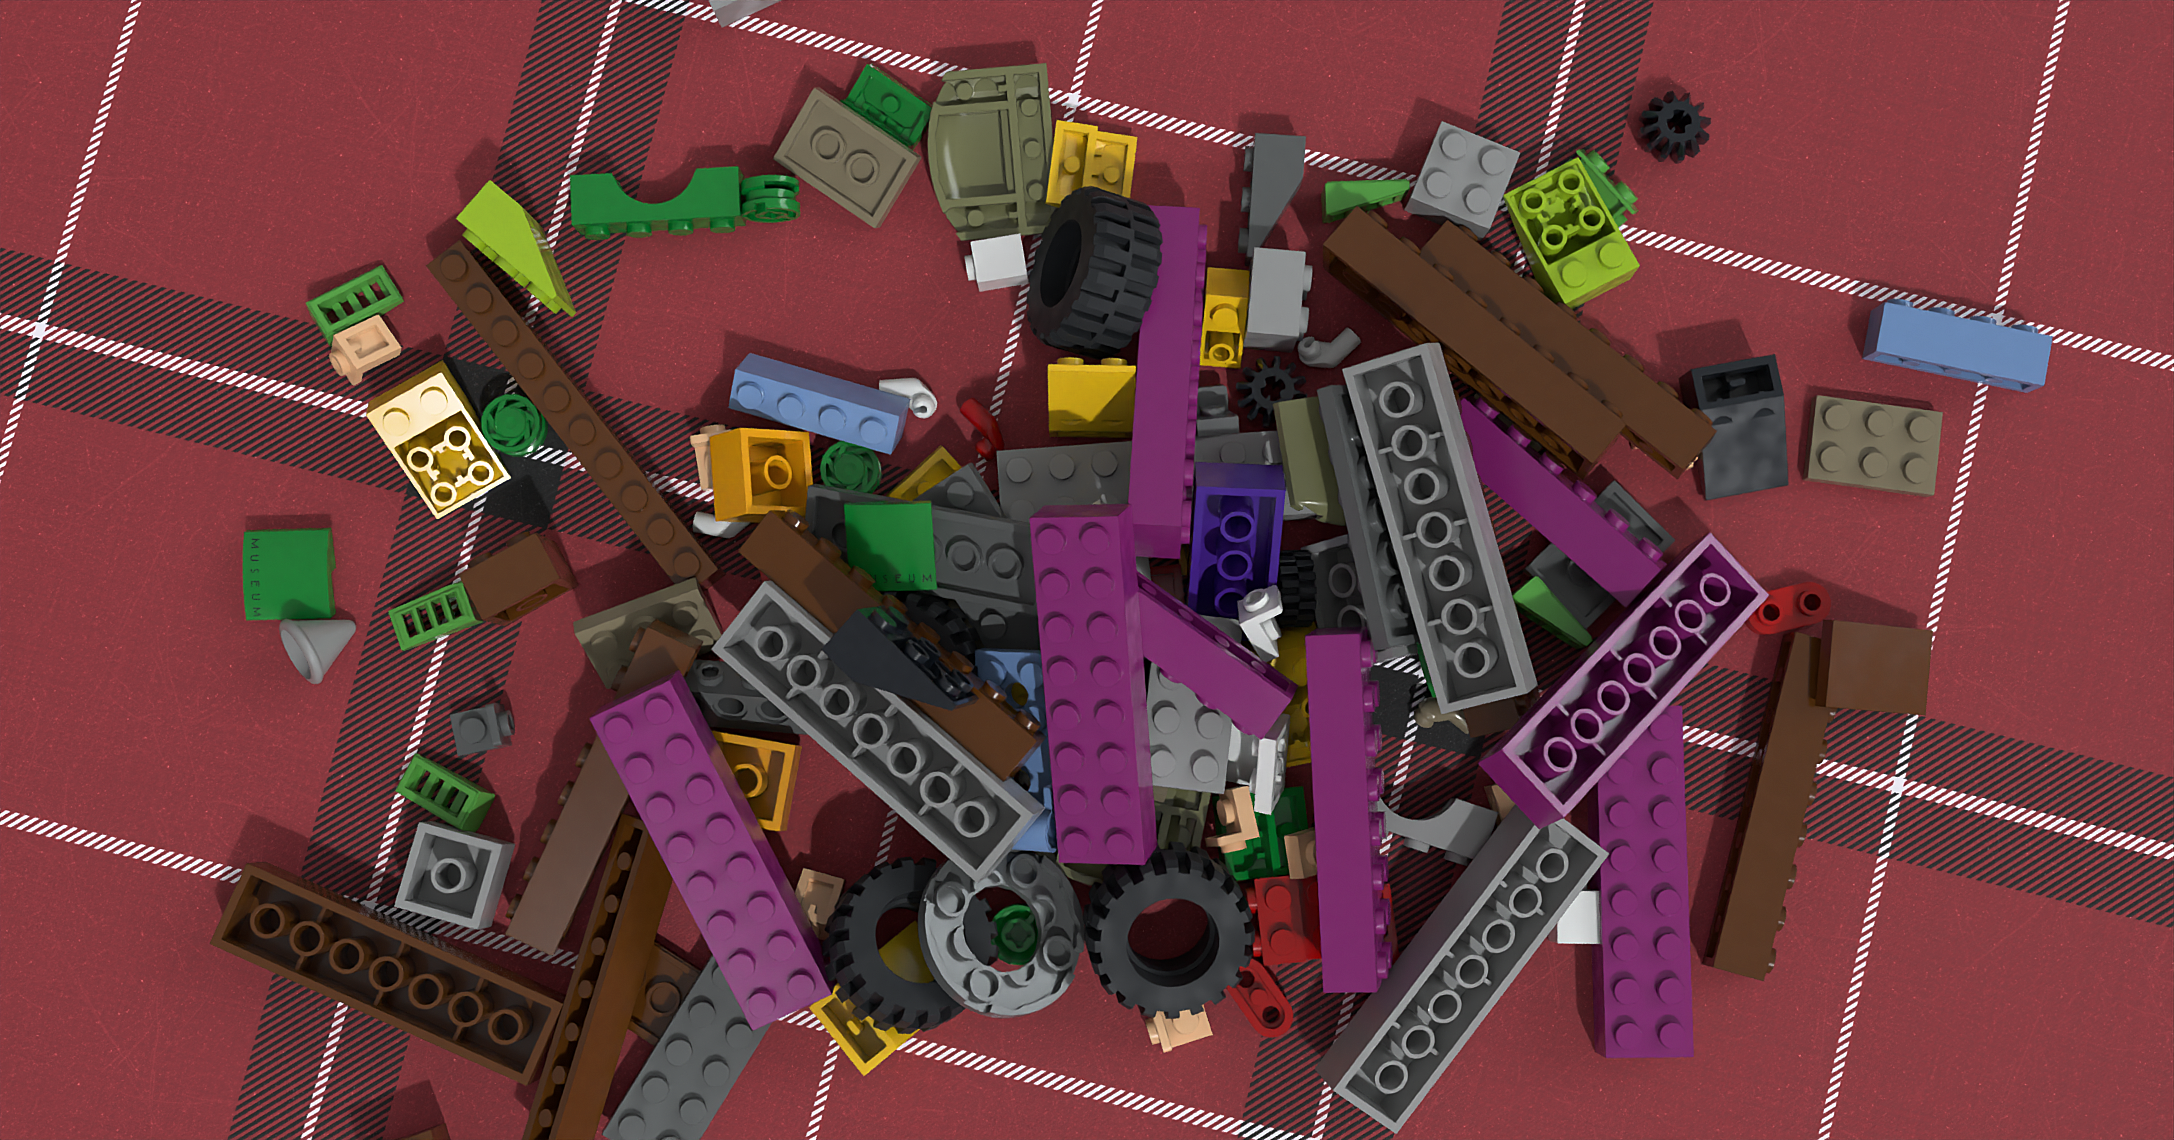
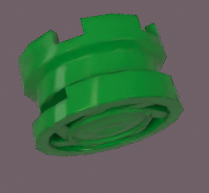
M760 175L741 181V195L746 197V202L742 204V217L749 221L762 223H778L797 219L800 217V203L796 201V196L799 194V180L784 175Z
M505 394L495 398L485 408L481 418V429L485 439L495 449L512 457H525L536 452L543 445L548 434V422L529 399L517 394Z
M839 441L832 445L823 455L820 471L821 478L826 486L873 494L876 488L880 486L882 467L872 449Z
M1015 903L1004 907L994 916L992 921H995L997 924L998 935L991 940V945L999 947L998 958L1009 965H1025L1036 949L1038 929L1035 915L1028 904Z

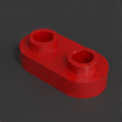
M1804 582L1767 591L1769 596L1745 621V624L1752 632L1759 635H1770L1816 624L1825 619L1829 614L1831 599L1827 590L1814 582ZM1807 595L1813 597L1816 602L1815 608L1812 611L1808 610L1804 605V599ZM1766 605L1771 606L1775 612V616L1771 621L1763 616V609Z
M1251 958L1249 966L1246 968L1240 966L1239 970L1240 972L1250 971L1253 974V982L1249 986L1238 984L1236 988L1228 985L1226 989L1259 1034L1269 1038L1279 1037L1286 1033L1292 1025V1007L1263 965L1256 959ZM1268 1006L1276 1007L1278 1010V1017L1272 1022L1265 1021L1262 1016L1264 1009Z

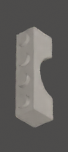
M1381 797L1377 801L1378 812L1385 811L1386 838L1382 839L1387 840L1388 833L1391 832L1405 837L1403 845L1428 853L1429 847L1433 846L1446 851L1444 859L1467 867L1471 859L1473 860L1491 837L1498 812L1459 799H1450L1437 813L1423 819L1411 820L1391 811L1382 801Z

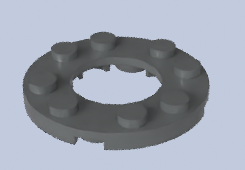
M1011 849L992 874L978 883L947 858L934 871L923 891L918 912V936L925 962L937 983L952 999L980 1015L1001 1019L1016 1018L1036 1012L1050 1005L1072 983L1076 976L1073 973L1077 966L1079 954L1084 952L1085 927L1078 897L1067 877L1045 855L1040 857L1032 851ZM1001 887L1015 892L1026 901L1035 915L1038 929L1036 949L1028 963L1018 970L1001 972L991 966L982 964L976 959L975 954H972L965 942L964 926L962 925L964 913L973 895L984 888Z

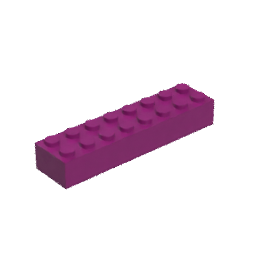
M1148 205L1160 223L1159 230L1162 233L1163 243L1160 245L1162 263L1158 267L1157 275L1159 279L1157 287L1152 292L1150 308L1148 311H1145L1142 318L1143 323L1140 326L1128 504H1132L1135 555L1137 557L1180 559L1181 544H1190L1207 225L1199 224L1200 208Z
M1132 504L1044 505L1029 517L1059 863L1145 865L1157 847Z
M1709 532L1685 547L1489 750L1478 764L1538 829L1563 819L1766 600L1769 594Z
M1366 626L1316 628L1305 635L1323 993L1378 992L1382 980L1388 979L1389 968L1393 966L1392 942H1384L1386 926L1390 925L1391 922L1390 899L1382 898L1384 882L1388 881L1389 876L1387 855H1380L1382 838H1386L1385 811L1378 812L1377 803L1380 799V794H1384L1383 768H1376L1375 763L1378 751L1382 750L1381 724L1373 723V712H1375V707L1380 705V688L1378 680H1371V667H1373V663H1377L1378 650L1374 651L1372 639L1368 635Z
M680 669L601 706L589 719L752 1031L832 995L837 979L828 980L825 967L830 964L828 957L822 955V945Z
M1667 706L1587 793L1588 838L1609 853L1590 879V889L1599 891L1600 944H1591L1594 1048L1597 1054L1605 1058L1694 1057L1682 706Z

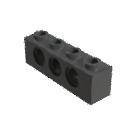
M695 659L685 681L709 727L808 735L726 662Z

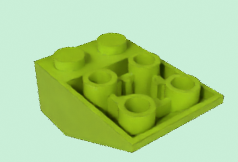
M1579 157L1503 195L1536 282L1543 288V294L1555 304L1562 302L1573 309L1630 280L1640 267Z
M489 180L456 218L467 228L462 236L490 260L494 261L521 286L525 288L529 284L526 289L552 312L557 314L562 308L573 317L576 311L543 227L521 205Z

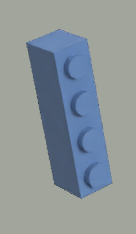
M1889 299L1887 302L1871 310L1862 359L2025 393L2038 389L2045 384L2053 336L2039 334L2038 328L2034 326L2018 324L2012 325L2010 328L1996 325L1997 321L1990 317L1972 316L1970 319L1954 316L1955 312L1947 308L1933 307L1929 308L1928 311L1913 308L1912 302L1903 299Z
M749 353L735 369L728 408L891 455L902 438L911 399Z

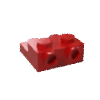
M1317 874L1304 879H1290V875L1253 878V887L1245 888L1246 901L1251 913H1256L1258 931H1255V942L1251 944L1253 957H1261V964L1263 966L1322 959Z

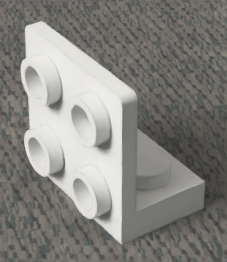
M1281 713L1262 740L1254 734H1244L1232 723L1226 781L1249 786L1250 793L1255 794V812L1271 815L1284 790L1290 715Z

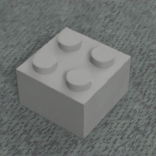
M1442 121L1432 140L1404 211L1439 225H1443L1447 220L1457 227L1460 224L1464 225L1477 236L1479 241H1482L1492 225L1520 152Z
M1254 247L1248 270L1249 301L1243 349L1292 353L1296 342L1303 341L1304 333L1307 332L1309 308L1301 307L1302 300L1307 298V291H1310L1312 280V266L1305 265L1306 252Z
M435 821L419 822L394 907L476 930L491 927L515 843L475 832L459 830L456 827Z

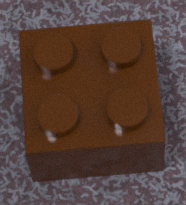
M529 531L509 539L506 542L508 548L495 555L488 552L474 558L467 564L470 569L459 574L482 620L501 626L509 625L579 586L557 543L538 533L531 535Z

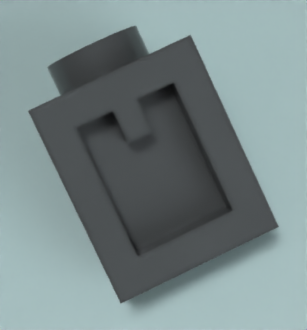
M1223 384L1199 386L1195 436L1204 437L1239 433V417L1228 410L1227 387Z
M491 703L486 704L482 708L450 714L458 756L463 757L512 746L510 736L515 734V724L510 710L505 711L504 704Z

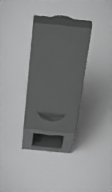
M1255 133L1253 146H1245L1243 171L1251 172L1250 187H1242L1241 212L1248 213L1247 228L1239 229L1238 253H1245V266L1250 264L1254 247L1263 248L1300 189L1304 174L1306 136Z

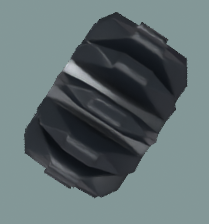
M1673 90L1667 92L1663 100L1654 97L1648 104L1649 110H1644L1639 116V121L1645 126L1638 130L1637 137L1650 140L1644 147V152L1648 153L1656 148L1659 151L1657 155L1658 162H1664L1669 154L1675 164L1681 163L1685 159V155L1694 158L1700 152L1699 145H1704L1709 140V134L1703 129L1711 124V118L1699 116V113L1704 109V102L1697 103L1694 107L1689 104L1691 100L1690 92L1684 93L1679 101ZM1669 122L1674 123L1673 128L1671 130L1668 128L1667 125ZM1677 125L1680 127L1681 130L1679 134L1674 133L1675 127Z
M1274 356L1271 368L1267 367L1266 361L1262 357L1256 360L1258 373L1252 368L1245 367L1242 375L1248 382H1237L1235 388L1239 393L1247 394L1237 401L1238 408L1253 407L1246 417L1250 422L1255 420L1258 414L1264 415L1262 420L1263 428H1269L1272 416H1275L1274 403L1307 398L1308 396L1303 391L1295 390L1306 383L1305 377H1290L1296 369V365L1293 362L1288 364L1285 370L1279 369L1281 364V357ZM1266 384H1273L1272 389L1276 386L1280 388L1281 391L1278 394L1277 401H1270V395L1267 398L1263 397L1262 393Z

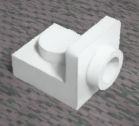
M1277 585L1266 589L1253 590L1244 599L1238 601L1239 624L1258 656L1265 662L1279 657L1277 639L1282 637V634L1274 617L1281 614L1283 609L1281 592Z

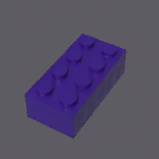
M1195 462L1185 605L1197 614L1239 620L1238 601L1244 599L1253 590L1266 589L1277 585L1286 493L1283 465ZM1242 629L1241 641H1249Z

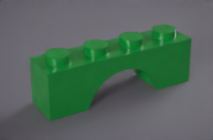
M738 166L696 168L691 182L680 195L667 202L648 204L634 200L625 194L621 184L612 173L570 175L572 226L581 235H585L586 239L590 240L609 239L610 233H626L629 237L644 238L651 236L652 231L668 230V233L671 235L679 236L693 234L694 229L710 228V231L714 233L734 232L736 226H746V219L742 217V204L745 203V196L741 195V181L745 178Z

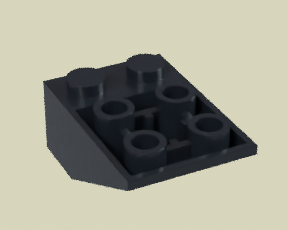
M1775 354L1695 368L1678 378L1684 405L1690 410L1697 408L1705 413L1713 422L1712 427L1717 430L1711 442L1696 460L1704 501L1789 485L1784 393Z
M876 606L857 609L821 649L853 682L950 711L975 704L979 699L971 691L974 687L973 683L959 670L953 669L951 671L939 660L942 654L937 647L926 638L921 637L918 639L908 630L909 621L892 606L888 608Z

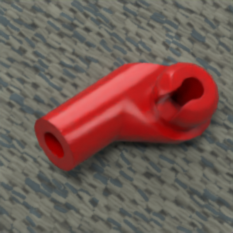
M975 398L965 401L960 408V413L984 437L975 444V449L983 459L991 461L997 454L996 451H1003L1005 445L998 422Z

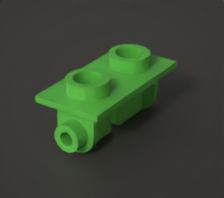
M1584 149L1577 150L1576 153L1582 158L1580 160L1619 228L1628 220L1623 215L1627 209L1632 214H1636L1639 211L1633 204L1638 200L1637 196L1622 180L1615 185L1605 174L1610 169L1609 165L1595 150H1592L1589 154Z

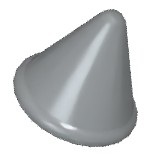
M284 619L279 624L280 637L287 654L300 674L312 684L322 682L325 673L356 631V625L352 620L292 621Z

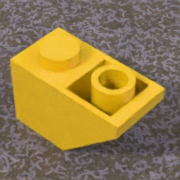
M1207 267L1200 365L1240 369L1249 301V271Z

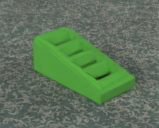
M1407 179L1327 182L1321 193L1322 223H1330L1346 218L1356 206L1366 212L1405 199L1410 190V181H1407Z
M380 265L306 302V306L329 347H331L333 335L379 314L381 317L404 301L384 267ZM376 282L386 297L378 301L370 288ZM360 292L364 294L370 306L364 309L355 296ZM346 301H348L354 311V314L347 316L341 306ZM331 310H333L339 320L334 324L330 322L326 315Z
M1538 576L1526 580L1512 593L1519 613L1577 650L1586 647L1593 641L1589 633Z
M462 581L443 587L388 611L402 651L484 622ZM455 597L462 615L458 618H455L449 599ZM438 603H441L447 621L444 624H440L434 606ZM425 608L432 626V629H429L427 631L424 627L419 610ZM411 614L418 634L410 637L403 616Z
M418 753L414 754L395 790L459 830L476 832L479 829L495 799V794ZM427 770L431 774L421 792H418L416 789ZM442 779L444 780V783L440 788L435 800H433L431 798ZM456 788L459 789V792L455 800L453 801L451 807H446L452 795L454 794Z

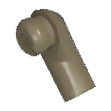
M1436 697L1423 699L1418 704L1419 708L1414 711L1415 722L1423 728L1432 727L1434 722L1449 720L1465 734L1469 733L1463 709L1441 714Z

